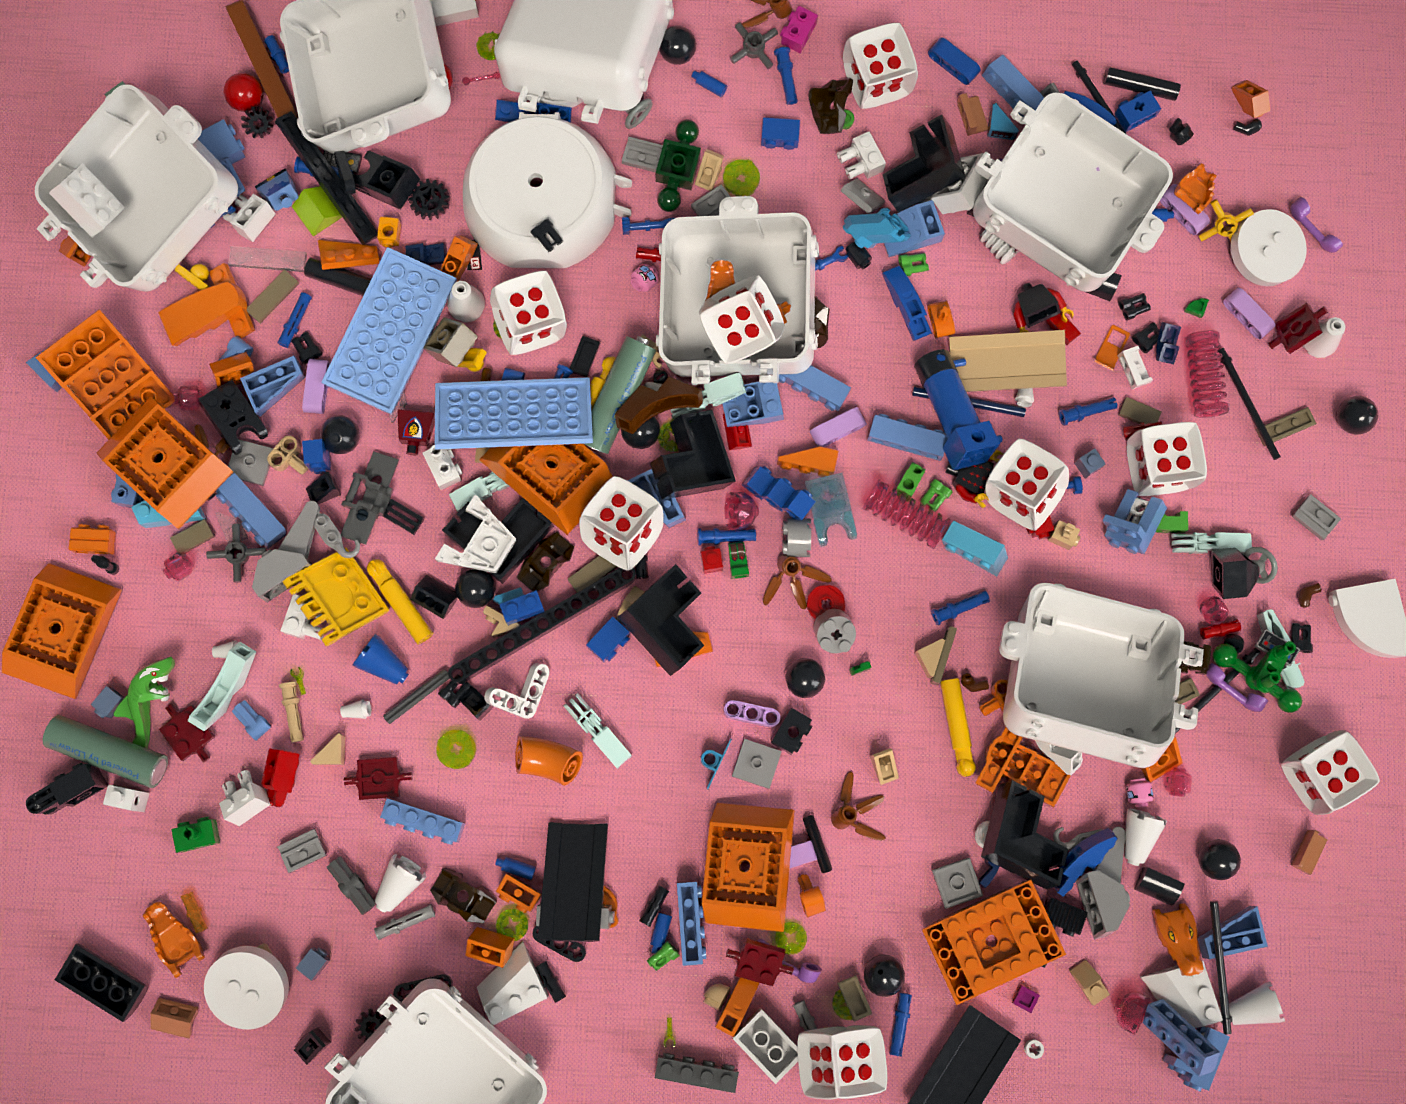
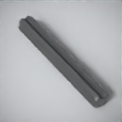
M443 669L384 714L383 717L389 724L394 722L450 679L447 670Z

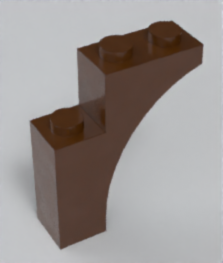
M668 377L657 391L640 385L616 412L617 428L634 434L643 423L664 411L684 407L700 408L703 404L702 390L671 377Z

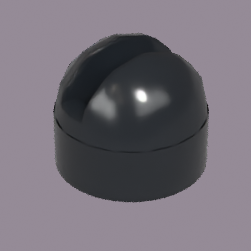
M658 370L653 375L654 383L663 384L668 379V374L663 370ZM661 374H664L659 380L656 379Z

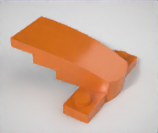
M222 263L209 272L214 286L191 294L158 312L172 346H178L191 337L197 338L209 329L215 330L227 320H229L235 336H239L241 339L255 331L246 310V297L242 289L236 285L228 264Z
M1005 727L1002 735L994 739L987 747L985 752L986 764L975 784L993 793L1003 776L1009 781L1013 780L1027 787V790L1031 789L1045 796L1044 803L1054 808L1071 776L1067 775L1055 762L1037 754L1038 752L1020 745L1023 737L1013 734Z

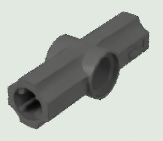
M341 856L327 866L328 871L339 883L338 887L341 892L353 902L362 915L376 905L375 900L365 889L362 879L355 872L353 873Z

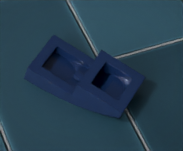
M421 243L405 246L406 256L426 265L443 264L447 255L444 243L427 246Z
M1165 322L1161 323L1156 349L1157 361L1174 365L1180 347L1176 343L1181 326Z
M988 860L984 862L990 868L978 880L982 888H986L991 883L1000 867Z

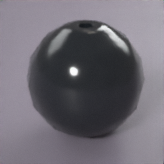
M672 26L666 29L659 51L667 62L674 65L685 64L695 54L696 39L689 29L683 26Z
M1364 396L1347 398L1340 404L1337 411V421L1340 427L1354 435L1370 431L1376 425L1379 417L1375 403Z
M343 415L328 418L323 423L320 431V439L324 441L325 448L334 454H347L353 451L358 445L360 438L357 424L351 418Z
M653 416L643 423L634 434L621 430L622 438L632 448H649L655 444L660 435L659 422Z
M477 569L466 570L458 577L455 585L456 596L459 601L471 608L485 606L492 600L496 590L495 582L491 575L486 571Z
M800 658L794 661L787 668L785 674L789 691L801 698H810L817 695L823 689L826 680L822 666L816 660L810 658Z
M1217 839L1203 845L1199 852L1198 862L1206 876L1222 881L1230 879L1237 874L1241 865V857L1237 848L1232 843Z
M878 955L867 963L864 969V980L867 988L873 994L889 997L901 990L905 982V971L898 959L890 955Z

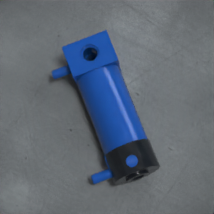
M941 349L921 357L915 363L914 368L948 438L943 446V450L953 470L986 463L1003 441L1001 435L996 436L990 421L980 422L956 368L965 366L967 363L966 359L952 360L949 351Z

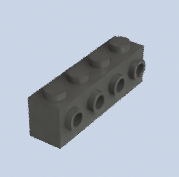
M663 1053V1055H658L655 1078L735 1093L739 1071L735 1069L734 1065L723 1064L722 1067L715 1065L713 1061L703 1060V1063L695 1062V1058L683 1056V1059L675 1058L674 1054Z

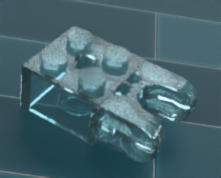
M843 472L805 481V489L812 494V499L816 501L810 510L819 545L821 547L827 545V530L835 524L841 525L845 529L849 539H856L857 531ZM825 493H828L829 495L833 496V498L830 499L831 501L823 499Z

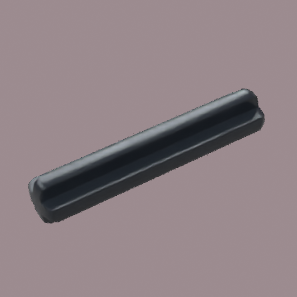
M813 815L804 817L803 822L809 839L812 841L822 873L830 872L832 866Z

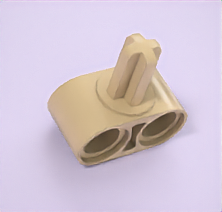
M285 436L268 455V463L276 471H284L289 465L302 475L308 471L304 462L297 457L301 452V444L293 436ZM295 443L292 450H287L288 444ZM282 457V462L274 465L275 459Z

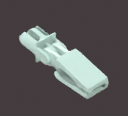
M735 373L712 381L709 384H704L705 390H702L703 404L700 408L684 407L671 409L673 420L681 414L702 411L708 404L718 406L746 393L741 373Z
M491 472L489 476L485 478L481 476L449 494V497L456 511L459 512L467 502L472 500L474 495L478 496L481 501L492 497V493L501 491L509 487V485L494 472Z
M1197 532L1192 534H1171L1172 539H1188L1172 541V546L1179 547L1173 548L1172 553L1204 554L1216 549L1236 548L1244 554L1246 550L1252 548L1251 533L1217 532L1211 536H1208L1207 533Z
M1273 609L1266 610L1257 615L1261 632L1264 629L1270 632L1273 630L1275 635L1287 642L1290 641ZM1293 661L1291 666L1284 665L1280 674L1288 689H1295L1304 685L1305 681L1298 666L1301 663L1296 664Z
M577 693L575 695L587 711L584 712L572 698L569 702L581 716L578 718L566 703L563 707L586 733L590 732L594 743L618 769L632 755L607 726L603 727L600 722L602 720ZM594 727H596L600 732L597 733Z

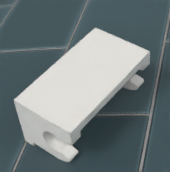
M1139 346L1124 350L1117 355L1132 390L1153 381L1152 377H1149L1141 359Z

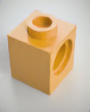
M380 217L377 235L380 245L389 248L399 246L401 233L399 218ZM387 231H393L392 235L385 236Z

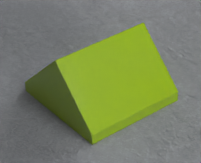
M321 186L303 189L299 198L292 205V208L313 237L342 218Z

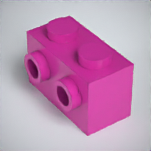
M798 6L796 11L791 12L788 26H784L781 31V44L801 54L817 24L818 15Z

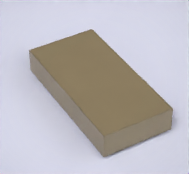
M1126 397L1118 415L1138 424L1142 422L1148 424L1158 422L1162 411Z
M204 519L172 536L170 539L181 556L215 536Z
M856 975L837 983L854 1022L872 1014Z

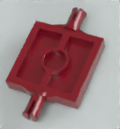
M1306 302L1275 323L1277 337L1268 342L1270 348L1274 349L1282 343L1285 350L1291 354L1323 333L1319 325V318L1327 314L1328 310L1323 306L1316 312H1313L1311 305Z
M173 704L168 705L165 709L172 718L159 730L181 761L186 760L193 754H198L203 763L209 760L210 757L204 748L215 736L210 728L203 731L188 722L189 716L195 710V707L190 705L184 711L178 713Z
M398 757L357 760L356 776L344 777V781H348L344 782V785L356 784L359 800L400 797L399 786L401 781L413 780L412 772L400 773Z
M746 938L744 947L739 952L727 949L726 957L737 960L734 976L773 986L780 972L792 975L794 967L784 965L782 962L785 956V949Z

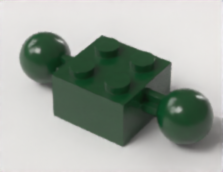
M689 119L679 122L676 127L675 133L679 142L664 140L655 173L656 182L667 184V187L662 189L657 196L658 206L666 212L675 211L681 203V197L677 191L678 187L692 191L701 157V148L690 145V143H693L698 138L699 128L694 121Z

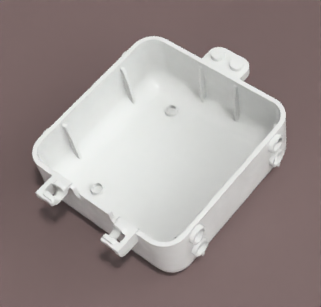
M296 0L288 4L283 10L280 17V38L285 46L299 117L297 118V125L308 141L332 154L337 151H345L346 153L360 147H367L381 142L391 135L439 118L448 111L451 104V95L430 0Z
M514 0L499 38L495 39L494 52L502 83L508 90L520 93L518 98L520 110L536 112V105L540 102L544 91L548 92L549 98L578 103L579 98H581L584 104H586L581 117V121L598 124L603 108L618 111L632 109L640 102L643 92L647 90L648 78L670 19H673L674 16L672 0Z
M121 85L105 98L103 104L56 159L45 168L44 173L37 180L35 197L49 214L38 226L37 230L47 241H50L58 235L62 227L69 231L67 234L87 255L94 257L88 264L90 268L87 271H82L80 274L91 287L97 288L101 286L109 277L112 282L119 286L148 292L166 282L169 274L224 212H228V207L237 197L238 184L235 177L198 140L202 133L201 124L185 108L175 105L168 109L154 95L132 85ZM82 163L125 207L103 230L93 237L49 194L53 188Z
M1063 93L1047 95L1036 111L1019 100L1010 115L1020 124H1025L1024 129L1002 162L999 159H991L990 154L985 151L975 166L976 172L989 181L974 203V218L980 226L988 231V234L992 233L1065 281L1067 286H1073L1083 292L1096 290L1115 272L1130 247L1141 253H1146L1153 248L1164 230V223L1153 215L1152 212L1172 182V168L1158 153L1149 150L1081 105L1076 99H1072ZM987 163L988 165H990V169L986 167L984 164Z
M738 196L726 197L720 202L719 216L678 217L671 220L663 230L662 243H659V254L661 255L659 335H656V346H659L660 356L669 369L678 376L692 377V385L709 384L710 376H729L735 373H741V375H760V383H778L779 374H799L806 371L813 362L814 350H817L818 346L817 334H815L814 314L815 257H819V244L816 240V235H813L807 218L799 213L759 214V206L754 197ZM720 260L732 263L735 283L759 275L767 285L776 304L787 302L791 305L790 312L785 314L787 323L784 324V332L778 341L758 353L730 364H725L719 357L702 325L699 310L707 297L711 278V265L715 261Z
M1037 584L1030 591L1019 613L1018 622L1009 621L1002 629L999 651L1003 657L1011 660L1003 710L1004 724L1010 732L1021 737L1138 768L1150 767L1159 760L1173 741L1176 727L1191 730L1197 725L1198 709L1194 707L1192 709H1185V705L1178 704L1175 700L1179 696L1181 675L1179 666L1182 661L1190 666H1202L1204 649L1185 645L1184 629L1181 623L1173 616L1162 613L1160 610L1146 609L1066 588L1062 584Z
M438 979L421 981L402 1002L390 994L377 1009L381 1015L383 1014L386 1017V1020L349 1060L342 1054L337 1053L324 1066L334 1076L326 1089L325 1104H543L547 1095V1087L542 1072L536 1064L537 1060L531 1054H524L462 999L458 989L454 986L450 988L446 983ZM391 1004L396 1006L393 1012L388 1009ZM338 1063L343 1066L340 1070L335 1068Z

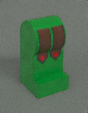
M744 541L728 543L731 579L749 577Z

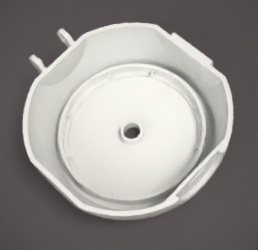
M519 112V119L510 121L495 129L478 145L472 154L463 178L464 216L475 241L489 256L511 268H567L587 258L604 242L614 225L615 215L619 217L631 216L630 209L615 204L616 185L621 188L632 187V180L616 175L608 154L597 140L579 126L562 120L559 112H555V114H524V112ZM534 178H541L543 180L539 187L530 186V182ZM547 218L553 223L552 227L563 240V243L559 246H554V249L549 253L541 242L530 233L532 229L540 225ZM546 234V238L553 244L554 240L549 234Z

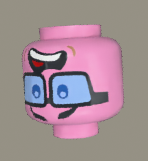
M643 264L631 274V285L637 291L648 292L658 283L657 269L648 264Z
M1145 778L1130 780V783L1126 785L1128 802L1136 804V807L1148 806L1147 802L1154 799L1152 785Z

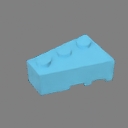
M146 501L131 507L138 523L144 528L172 524ZM201 507L185 523L206 520Z
M956 521L951 523L942 539L947 551L957 553L965 560L974 563L996 577L1008 559L1005 545Z

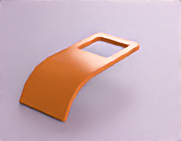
M1112 325L1094 362L1113 371L1118 360L1117 355L1122 352L1130 333ZM1112 330H1116L1126 336L1120 348L1107 341Z

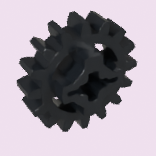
M427 179L424 184L422 181H419L420 186H416L415 191L408 198L411 204L410 208L415 210L416 216L421 214L423 220L426 216H428L429 220H432V216L438 219V214H445L444 208H449L447 203L450 201L449 196H447L448 191L444 189L442 183L438 185L437 180L430 183L429 179ZM437 192L440 193L441 199L437 196ZM417 201H419V203H422L421 208L418 206Z

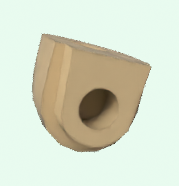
M724 984L712 985L705 992L703 1002L720 1011L731 987Z

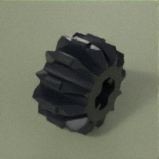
M251 106L252 112L250 113L248 110H245L244 112L247 117L241 116V120L245 121L241 126L242 128H247L245 133L247 135L252 133L253 138H256L257 134H259L260 138H263L264 131L269 135L270 132L267 128H273V124L269 123L273 120L272 116H268L269 111H263L261 106L257 108V111L254 106ZM259 118L261 123H257V125H255L253 121H257Z
M372 1008L368 1009V1015L362 1012L360 1014L362 1019H356V1023L361 1026L356 1027L355 1031L362 1032L358 1035L359 1039L366 1036L364 1043L375 1032L374 1029H369V1022L376 1023L374 1027L376 1030L384 1022L383 1019L386 1018L384 1015L380 1017V1013L377 1010L374 1014Z

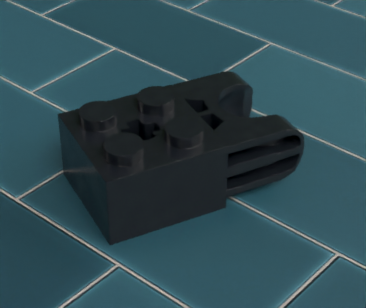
M367 151L363 158L369 162V170L363 175L352 174L356 190L401 210L420 181V178L411 167L384 155L381 156Z
M233 380L226 382L198 399L201 408L234 455L242 452L241 444L238 441L241 433L251 431L259 439L268 437L267 429Z
M79 763L71 768V772L66 775L63 773L53 779L54 782L30 795L26 800V808L33 814L51 815L66 806H76L108 787V784L98 767Z

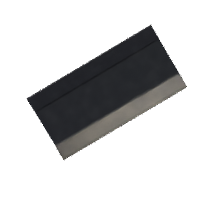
M548 823L538 940L600 941L608 823Z
M969 1005L907 1104H982L1018 1047L1021 1039Z

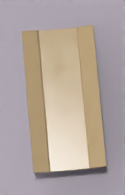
M1065 330L949 337L952 360L964 358L967 362L965 366L956 367L966 392L1067 386Z

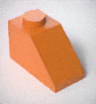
M1248 80L1231 87L1244 113L1253 118H1258L1270 111L1268 90Z
M69 235L61 242L59 252L85 267L91 255H87Z

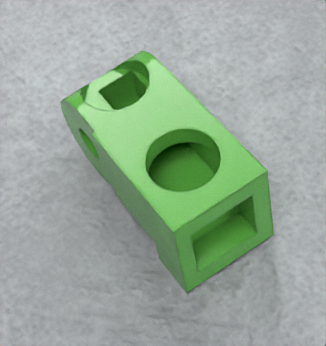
M912 462L893 494L909 502L926 469Z
M1180 511L1175 516L1164 514L1156 532L1185 533L1188 531V511Z

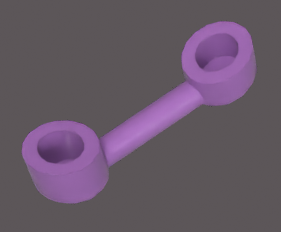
M1300 197L1291 204L1290 211L1294 219L1302 223L1320 242L1321 247L1325 251L1334 253L1343 246V243L1333 235L1324 236L1306 217L1310 213V206L1306 199Z
M1213 663L1209 665L1206 676L1213 684L1219 686L1248 710L1254 712L1263 710L1268 703L1266 698L1253 693H1249L1245 697L1224 681L1226 676L1217 665Z
M762 939L757 940L758 942L768 944L766 941ZM784 960L782 961L784 965L794 967L792 974L805 983H814L822 971L818 965L805 962L799 969Z

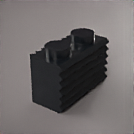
M1047 897L1044 908L1054 929L1059 927L1063 929V934L1074 937V934L1080 935L1088 912L1057 899Z

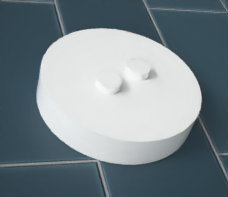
M1272 209L1258 211L1254 215L1242 220L1232 235L1231 255L1238 271L1254 284L1260 286L1281 284L1294 277L1301 270L1305 262L1307 247L1304 234L1296 221L1281 211Z
M239 946L223 953L210 967L204 981V995L210 1010L219 1020L238 1029H256L271 1022L283 1008L289 993L288 976L280 961L266 950L253 946Z

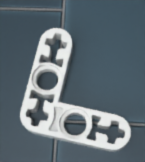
M535 663L531 666L520 697L492 687L485 692L484 698L486 703L519 717L532 718L537 710L549 677L548 666L540 663ZM538 669L542 671L541 675L537 673ZM534 685L536 693L531 696L529 690ZM493 694L501 697V701L492 698ZM513 698L514 705L508 708L507 701Z

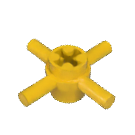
M1215 199L1210 202L1217 215L1214 227L1198 236L1202 242L1218 233L1221 236L1228 237L1231 242L1238 223L1254 215V213L1249 208L1234 216L1229 212H1223L1218 200ZM1224 221H1226L1227 224H1231V225H1228V226H1226L1225 228H1223V227H1224V225H1223V222H1224Z

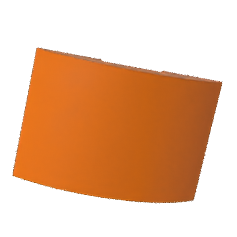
M100 309L35 357L84 410L108 440L150 397L154 398L164 409L177 400L157 374Z

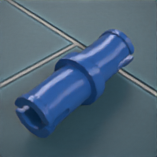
M274 35L266 37L264 42L271 53L272 60H275L282 74L289 72L285 51L280 48Z

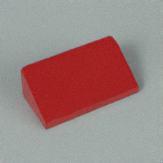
M1060 310V314L1045 320V322L1053 331L1065 330V344L1069 345L1081 333L1068 318L1067 322L1062 321V311Z
M723 414L729 450L752 447L748 425L727 427L725 414Z

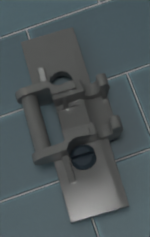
M373 451L365 474L353 473L352 477L354 479L345 501L341 503L342 506L350 509L341 532L343 538L353 541L358 540L359 543L367 544L376 519H378V516H384L393 493V489L389 485L399 459ZM375 476L382 477V482L377 484L372 482V479ZM362 481L365 484L366 492L362 500H359L357 504H353L352 502Z

